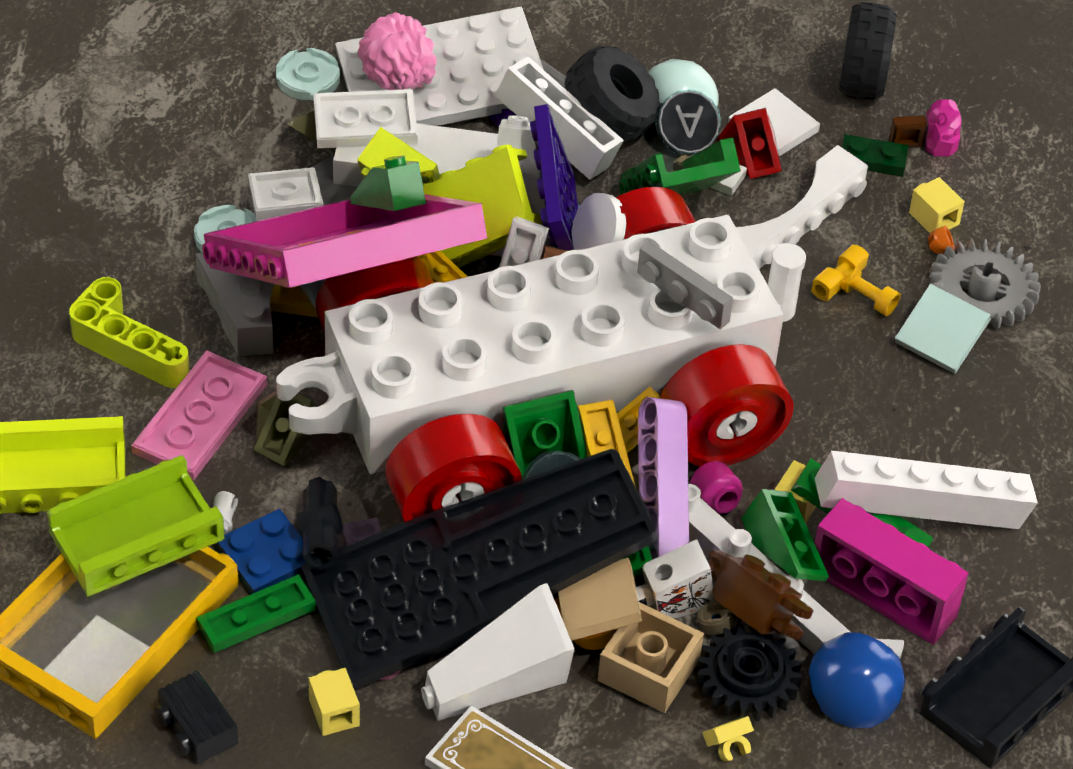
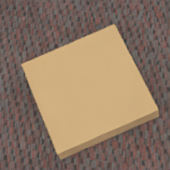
M629 558L619 560L558 592L562 619L571 641L642 621Z

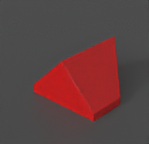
M766 108L734 115L713 142L714 144L720 140L733 138L739 165L747 168L746 175L750 179L782 171L775 132Z

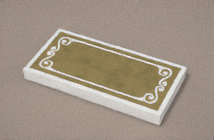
M472 705L425 757V765L431 769H573Z

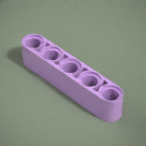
M647 397L640 404L638 412L639 495L658 534L657 540L649 545L652 559H655L689 543L687 410L681 401Z

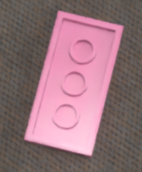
M206 350L131 445L132 454L157 465L164 460H171L183 455L187 461L188 474L194 481L267 386V376Z

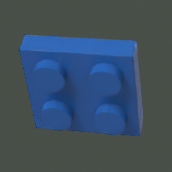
M280 508L225 534V539L216 543L217 550L231 557L237 564L238 578L250 594L298 574L299 576L303 575L304 572L301 566L307 564L303 557V538Z

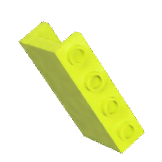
M508 144L494 148L492 154L484 158L479 157L468 160L465 163V167L459 170L443 172L439 175V179L432 183H422L424 194L482 203L487 239L440 250L458 268L505 248L512 220L517 216L543 226L541 214H535L531 211L519 161L527 158L526 150L512 148V145Z
M123 416L0 422V514L48 511L61 502L73 500L90 493L96 488L107 486L126 477Z

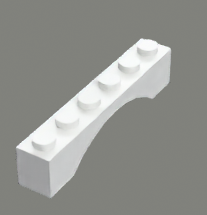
M837 145L816 161L812 186L805 197L794 208L764 223L736 227L758 269L765 264H771L773 251L777 245L781 243L796 244L809 230L818 228L822 220L830 214L839 212L852 197H858L867 185L866 174L868 165Z

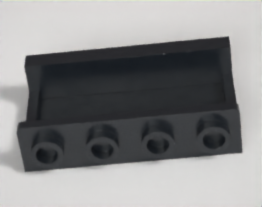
M1018 607L1011 615L1007 613L1002 615L990 634L987 636L980 635L972 644L969 653L963 658L960 656L956 657L948 666L946 673L939 680L933 678L929 681L921 694L924 699L920 714L991 769L1073 692V657L1070 659L1026 626L1023 622L1026 611L1021 607Z

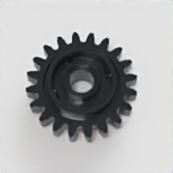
M738 625L736 635H733L730 630L724 628L722 639L712 635L709 646H702L701 657H698L696 671L698 673L696 683L703 685L702 697L712 696V708L724 704L725 716H729L734 710H737L739 718H743L750 712L757 722L760 721L761 712L765 711L768 716L774 718L777 707L786 711L789 700L796 699L798 688H800L802 679L800 669L802 663L795 660V648L785 650L786 638L773 641V634L761 636L754 628H752L751 633H746L744 627Z

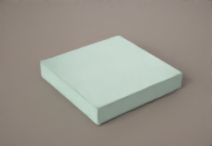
M930 283L896 335L895 343L956 374L991 320V316L989 313Z

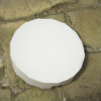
M594 193L583 201L573 220L572 241L575 250L591 248L624 239L626 217L625 214L621 213L619 206H622L620 200L613 195Z

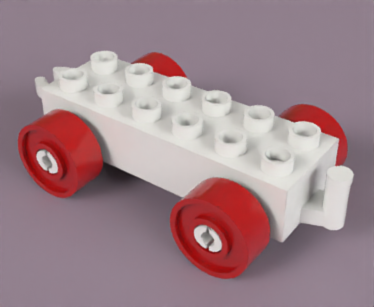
M645 187L632 190L616 197L622 204V206H619L621 213L625 214L626 217L625 236L620 241L582 250H570L561 255L515 266H504L494 271L445 283H434L425 263L418 256L327 278L320 287L315 302L316 313L325 332V356L310 358L286 367L276 378L277 397L282 401H289L300 390L310 387H316L326 392L329 398L321 406L306 407L298 403L290 406V429L294 432L308 435L322 433L338 434L340 432L353 434L369 474L385 471L388 485L404 522L521 481V472L504 436L502 407L571 389L574 390L577 407L579 405L613 400L617 412L622 410L650 386L659 394L661 399L684 403L687 410L688 462L697 466H702L712 461L723 462L727 466L753 457L770 446L779 438L791 421L794 403L775 366L782 323L792 319L795 315L806 254L796 244L781 243L777 245L773 251L767 285L729 214L696 221L684 198L671 189ZM648 241H651L732 296L730 322L720 330L710 322L702 320L695 312L682 303L673 300L669 294L653 283L644 280L637 273L640 248Z

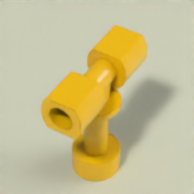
M854 244L839 256L835 269L827 267L813 280L811 289L814 296L826 302L841 289L846 293L854 289L875 302L874 310L886 317L895 310L901 298V293L887 286L881 290L861 278L862 270L867 265L869 254L865 249Z

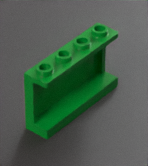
M728 138L714 143L682 161L684 169L673 172L666 171L662 153L654 154L621 174V180H619L618 184L620 195L645 187L668 188L680 195L703 191L741 171L733 138Z

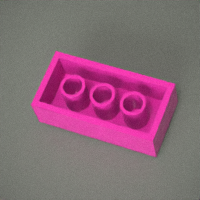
M844 498L836 504L818 525L814 544L829 575L826 581L932 645H935L958 616L969 572L962 569L955 562L948 561L931 551L923 543L916 542L899 532L894 526L882 522L867 513L862 507L854 505Z

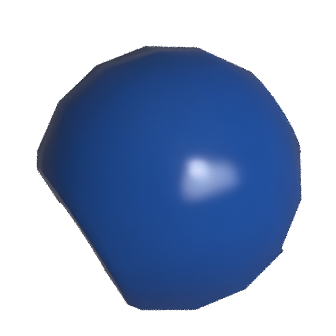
M853 632L843 633L824 642L813 655L808 674L810 673L812 693L821 707L820 710L835 723L853 729L872 728L888 720L900 704L906 682L903 665L897 654L890 647L871 636Z

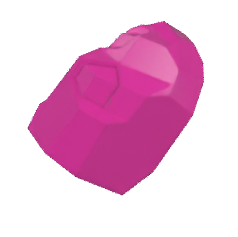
M939 99L926 112L927 126L923 141L924 148L933 156L949 157L958 149L961 115L956 102L951 99Z

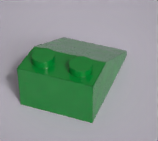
M571 389L502 407L504 436L519 467L522 480H524L530 465L542 455L560 452L569 454L577 460L587 457L574 390Z

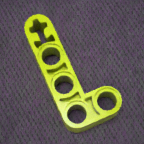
M102 277L95 280L71 305L69 309L71 333L74 341L168 388H177L190 372L189 354L185 345L123 315L122 288L116 279Z

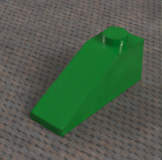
M394 156L384 159L385 165L372 167L350 197L351 204L391 211L426 204L419 162L407 161L405 156Z
M761 489L741 517L746 531L752 537L751 543L792 577L826 581L829 575L792 492Z

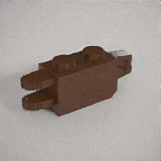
M711 551L707 562L711 568L712 579L716 582L712 589L715 601L761 634H784L794 640L801 639L804 631L792 622L791 618L795 614L800 618L810 619L814 610L800 600L802 594L790 586L791 581L788 578L769 572L764 568L765 563L755 556L745 554L742 558L731 556L723 551Z

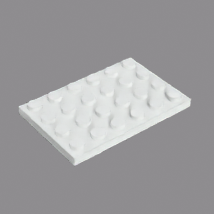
M522 6L423 26L427 29L425 37L431 39L434 43L432 53L436 56L437 63L435 66L436 73L430 84L423 83L422 87L413 89L416 123L439 126L499 114L502 109H508L495 96L507 69L526 57L532 59L543 69ZM362 38L335 43L348 92L388 90L380 88L371 79L368 80L366 73L362 71V60L358 56L359 41Z

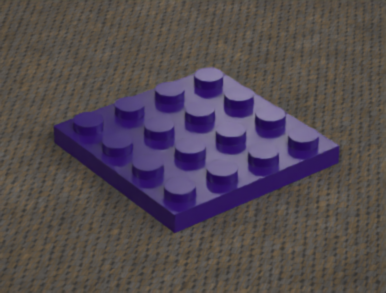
M548 104L534 106L535 120L530 121V128L534 142L537 141L538 149L534 150V159L537 170H541L542 177L537 179V186L541 200L544 199L545 208H541L543 226L549 228L548 235L552 247L555 246V248L567 251L575 250L572 241V227L579 208L575 176Z

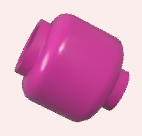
M712 461L705 463L694 472L690 479V484L696 485L700 489V498L719 515L732 511L740 502L743 492L741 480L723 462Z

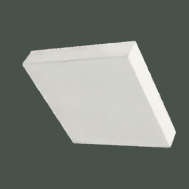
M775 88L728 117L729 123L734 115L766 108L775 132L779 156L818 133L820 128L819 122Z
M313 167L248 174L256 221L323 206L316 171Z

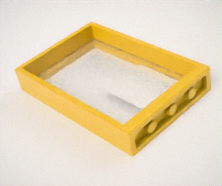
M205 547L87 597L61 553L0 615V680L92 738L97 739L198 631L197 617L219 608L239 587L237 564L224 553L219 554L211 548Z

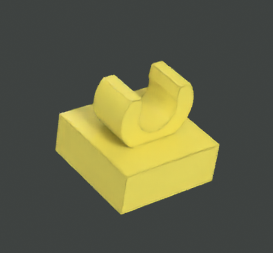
M749 716L702 732L707 747L719 744L718 753L724 762L733 759L730 752L732 743L738 745L741 755L751 753L750 742L742 736L754 731Z

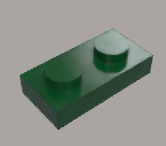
M844 134L842 148L868 165L867 171L900 177L904 176L909 145Z

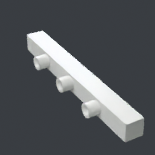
M639 464L631 468L635 487L639 493ZM688 484L689 542L697 540L704 556L709 559L712 550L723 551L734 557L743 558L745 554L752 555L761 559L765 563L764 568L769 572L788 578L791 581L790 586L802 594L800 600L814 610L810 619L800 618L795 614L791 618V621L804 631L801 639L798 641L813 654L818 651L824 642L843 633L850 632L803 590L804 583L802 579L794 578L791 575L787 576L751 543L752 537L748 531L732 527L700 498L701 491L696 485Z

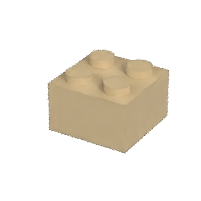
M639 602L642 621L617 629L600 654L598 681L666 713L696 667L698 657H701L704 633Z

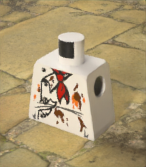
M697 540L655 558L642 566L645 584L636 587L638 602L646 606L652 605L653 609L671 618L697 613L702 606L715 601L712 590L711 568Z

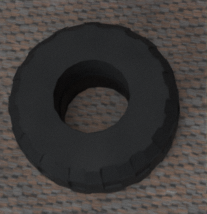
M861 2L852 6L839 83V90L848 97L875 100L884 96L897 13L890 6L869 2Z
M596 46L583 54L566 73L564 88L580 102L585 110L599 118L624 140L623 142H630L636 139L651 126L658 116L659 92L653 77L647 72L646 67L637 61L633 55L622 51L620 48Z

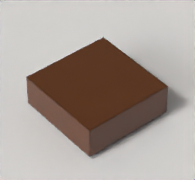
M925 115L893 117L888 141L909 145V147L923 146L927 126Z

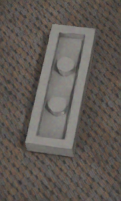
M648 241L640 248L637 273L644 280L653 283L669 294L673 300L682 303L695 312L702 320L710 322L720 330L730 322L732 296L651 241Z

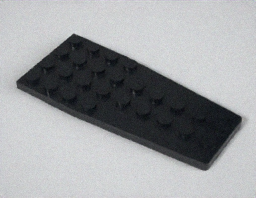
M609 449L397 524L339 549L338 557L334 559L332 567L319 570L307 564L301 567L341 666L346 668L352 686L356 690L465 642L538 586L548 583L552 595H555L559 591L649 546L657 540L658 534L619 453L614 449Z

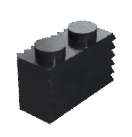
M195 670L192 674H187L185 678L181 677L178 681L167 684L165 688L158 690L159 705L155 707L161 724L165 728L171 726L172 730L175 731L174 737L179 750L185 756L190 754L196 764L238 744L236 723L199 671Z

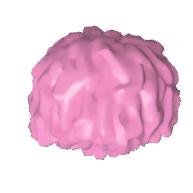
M397 12L388 14L386 17H379L376 22L372 23L364 31V38L359 41L358 56L362 60V71L366 73L367 79L376 82L380 88L388 90L415 89L422 87L423 83L430 84L436 73L437 59L432 53L434 48L433 41L425 37L427 29L411 16L400 15Z

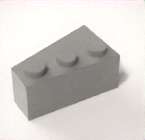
M195 253L197 282L206 292L213 311L217 312L222 328L237 355L273 354V331L268 282L212 269L206 263L203 253Z

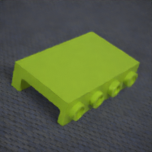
M183 455L171 460H164L156 466L139 473L130 474L122 480L96 488L90 493L73 500L61 502L47 511L49 533L87 597L225 539L223 515L217 506L213 508L208 506L188 474L187 461Z

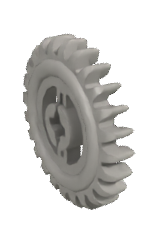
M970 239L967 251L964 250V246L960 241L957 242L955 251L947 246L944 255L938 254L936 261L931 265V274L928 279L929 284L931 283L989 313L991 320L988 324H991L995 329L1000 328L1001 323L1005 326H1012L1014 320L1017 322L1023 321L1025 315L1033 312L1034 306L1039 301L1041 284L1038 282L1039 274L1032 272L1033 263L1030 262L1023 266L1024 254L1012 260L1013 247H1010L1005 254H1001V243L999 241L995 248L990 251L987 247V239L983 240L980 249H976L973 239ZM962 288L968 290V295L962 290Z

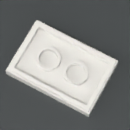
M413 89L313 93L317 148L367 146L380 127L406 144H418Z

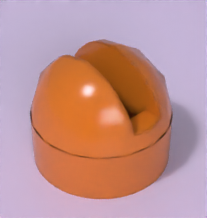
M946 225L935 229L928 236L929 249L932 252L944 254L947 246L955 251L953 238Z

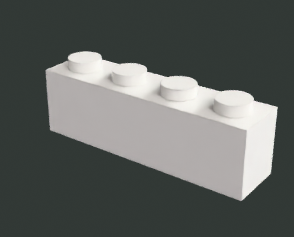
M529 57L524 58L507 69L495 94L507 108L517 116L527 117L529 119L528 122L535 120L534 106L548 104L569 162L589 180L610 167L624 141L599 118L585 110L573 95Z

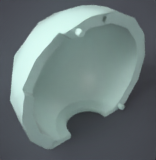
M670 59L652 67L648 71L653 77L659 92L660 113L669 98L685 91L701 93L711 100L717 109L719 94L711 76L695 62Z

